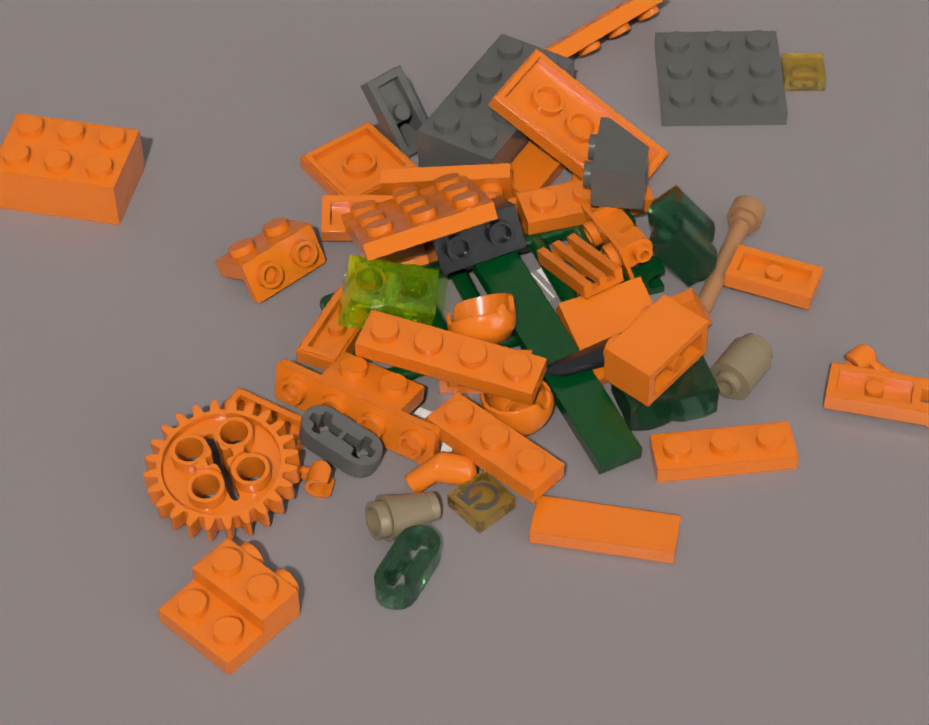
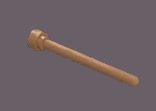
M747 195L736 197L727 213L730 229L698 296L709 313H711L723 287L725 272L738 245H742L746 235L759 229L765 216V207L754 197Z

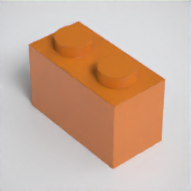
M665 294L662 295L652 306H646L641 309L634 322L621 334L616 333L608 340L603 351V356L605 357L604 379L649 407L706 353L709 321Z

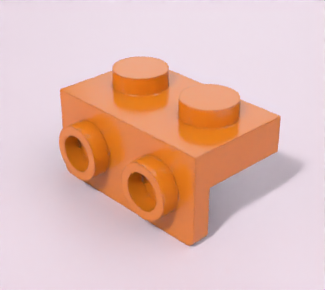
M279 217L267 222L262 227L263 232L253 238L241 239L231 244L227 249L229 253L215 260L221 275L244 280L252 300L262 303L325 263V256L311 223L287 220L286 217Z

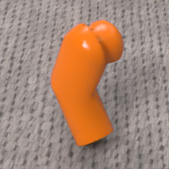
M442 451L405 474V479L414 493H421L437 482L465 486L475 479L477 466L465 455Z

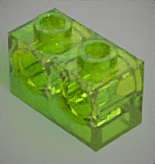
M349 255L342 280L337 325L362 329L372 309L432 326L436 314L439 270L423 268L416 264L406 265L383 261L377 258L367 261L365 257Z

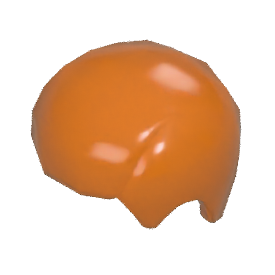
M511 293L489 294L457 303L454 306L453 320L450 312L446 314L448 331L498 345L510 337L516 326L517 318L513 295Z
M543 380L532 405L493 394L486 396V394L480 393L482 408L524 437L534 434L541 429L548 421L554 409V395L550 387Z

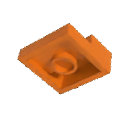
M227 538L192 567L194 579L158 609L159 620L230 676L300 615L299 586L295 578L287 570L279 568L273 572L263 564L261 554L252 544L244 542L238 546Z

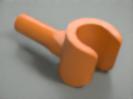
M866 344L855 346L846 354L847 360L843 363L897 373L878 362L876 353Z
M316 460L312 462L310 467L298 466L299 477L301 480H306L304 488L309 495L321 499L331 495L335 480L330 476L331 468L326 461Z

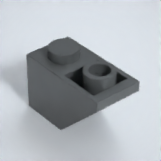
M601 117L598 134H590L588 160L593 161H585L583 170V187L591 188L590 206L643 210L648 184L649 147L610 117Z

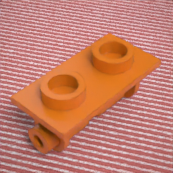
M585 203L581 204L587 220L586 223L582 224V228L594 248L601 245L602 253L622 267L623 273L629 280L635 279L631 267L651 259L653 255L652 242L637 226H634L633 221L622 208L600 206L596 211L592 212Z

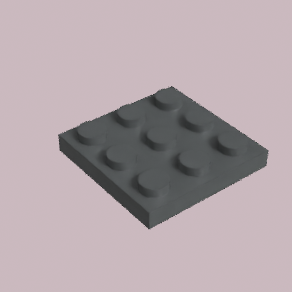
M776 31L655 32L654 48L662 126L787 124L788 109Z

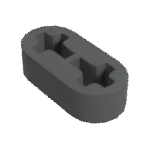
M327 405L312 406L304 412L301 418L299 439L302 445L309 451L353 477L364 478L371 476L377 470L383 453V445L374 433ZM322 424L329 427L328 431L323 430L319 434L313 431V427L319 428ZM361 449L368 452V455L363 454L359 459L352 455L353 452L357 453Z

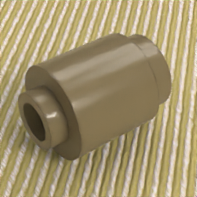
M753 333L735 338L709 371L710 380L717 393L729 399H745L771 367L773 350L770 344L761 336Z

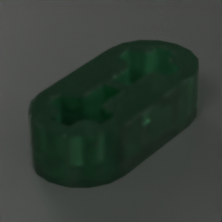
M415 525L404 529L399 534L374 574L375 598L381 606L391 610H403L410 607L418 599L441 560L440 536L435 530L428 526ZM421 546L427 547V550L420 549L414 559H411V550L417 551ZM404 575L405 585L398 584L394 589L388 588V585H396L401 576Z

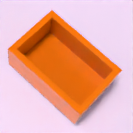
M17 113L0 147V208L120 225L145 168L140 130Z

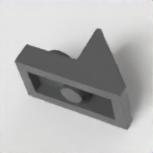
M399 65L360 87L378 120L373 126L402 153L410 157L418 152L417 130L424 124L427 117Z

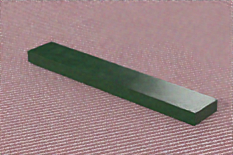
M516 250L473 266V272L487 295L497 293H511L513 295L517 322L511 334L521 350H532L533 355L547 358V365L580 351ZM592 369L567 376L544 375L543 381L550 387L557 408L599 475L641 458L642 447Z

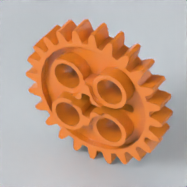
M215 399L211 401L210 411L203 412L195 404L193 405V417L188 419L184 415L177 413L175 414L178 424L176 428L167 425L161 426L164 440H151L150 444L153 454L146 455L144 458L147 471L143 475L151 504H156L161 519L170 518L172 529L177 530L186 524L189 537L191 538L196 536L201 528L206 529L208 541L214 540L218 530H224L226 537L232 541L235 535V528L241 527L248 536L253 535L252 522L257 520L262 525L268 527L270 525L268 512L273 511L283 514L285 511L282 499H294L293 484L300 482L298 450H296L293 434L286 433L285 422L281 420L273 423L272 413L269 409L257 416L255 403L250 402L243 411H240L237 408L236 399H231L227 409H220ZM207 439L214 440L223 467L231 477L233 489L239 497L238 500L230 498L219 466L216 463L214 464L212 451L206 442ZM235 441H242V442H240V443H238V444H231L232 442H235ZM190 458H197L193 461H186ZM252 477H260L257 480L246 481ZM208 494H215L210 498H201Z

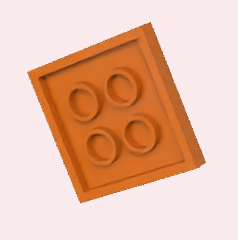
M450 173L434 180L435 185L418 190L417 187L412 186L397 190L392 194L393 199L377 204L375 200L357 203L350 207L351 212L341 215L346 233L367 261L496 220L498 216L494 202L466 175L460 176L459 173Z

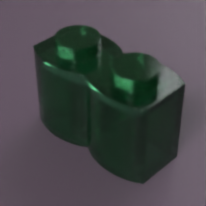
M675 185L653 200L649 207L648 222L653 228L649 240L653 245V254L689 287L697 281L705 280L715 270L717 249L712 244L715 235V224L684 191Z
M701 356L649 407L611 384L612 394L631 431L652 430L672 421L687 422L707 417L717 411L720 389L704 356Z

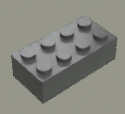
M501 34L417 130L418 167L511 164L531 139L489 107L488 104L535 49H538L573 78L574 60Z

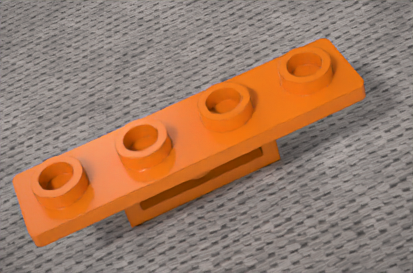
M348 352L341 355L322 374L285 358L277 363L275 397L278 400L303 411L316 405L332 407L374 433L380 439L384 448L420 464L438 453L440 428L410 414L423 401L425 386Z

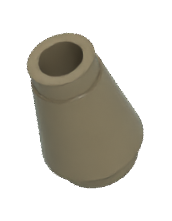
M433 492L377 495L375 501L368 502L365 506V518L370 534L375 540L385 539L387 542L400 538L432 521L439 520L441 516L440 504Z

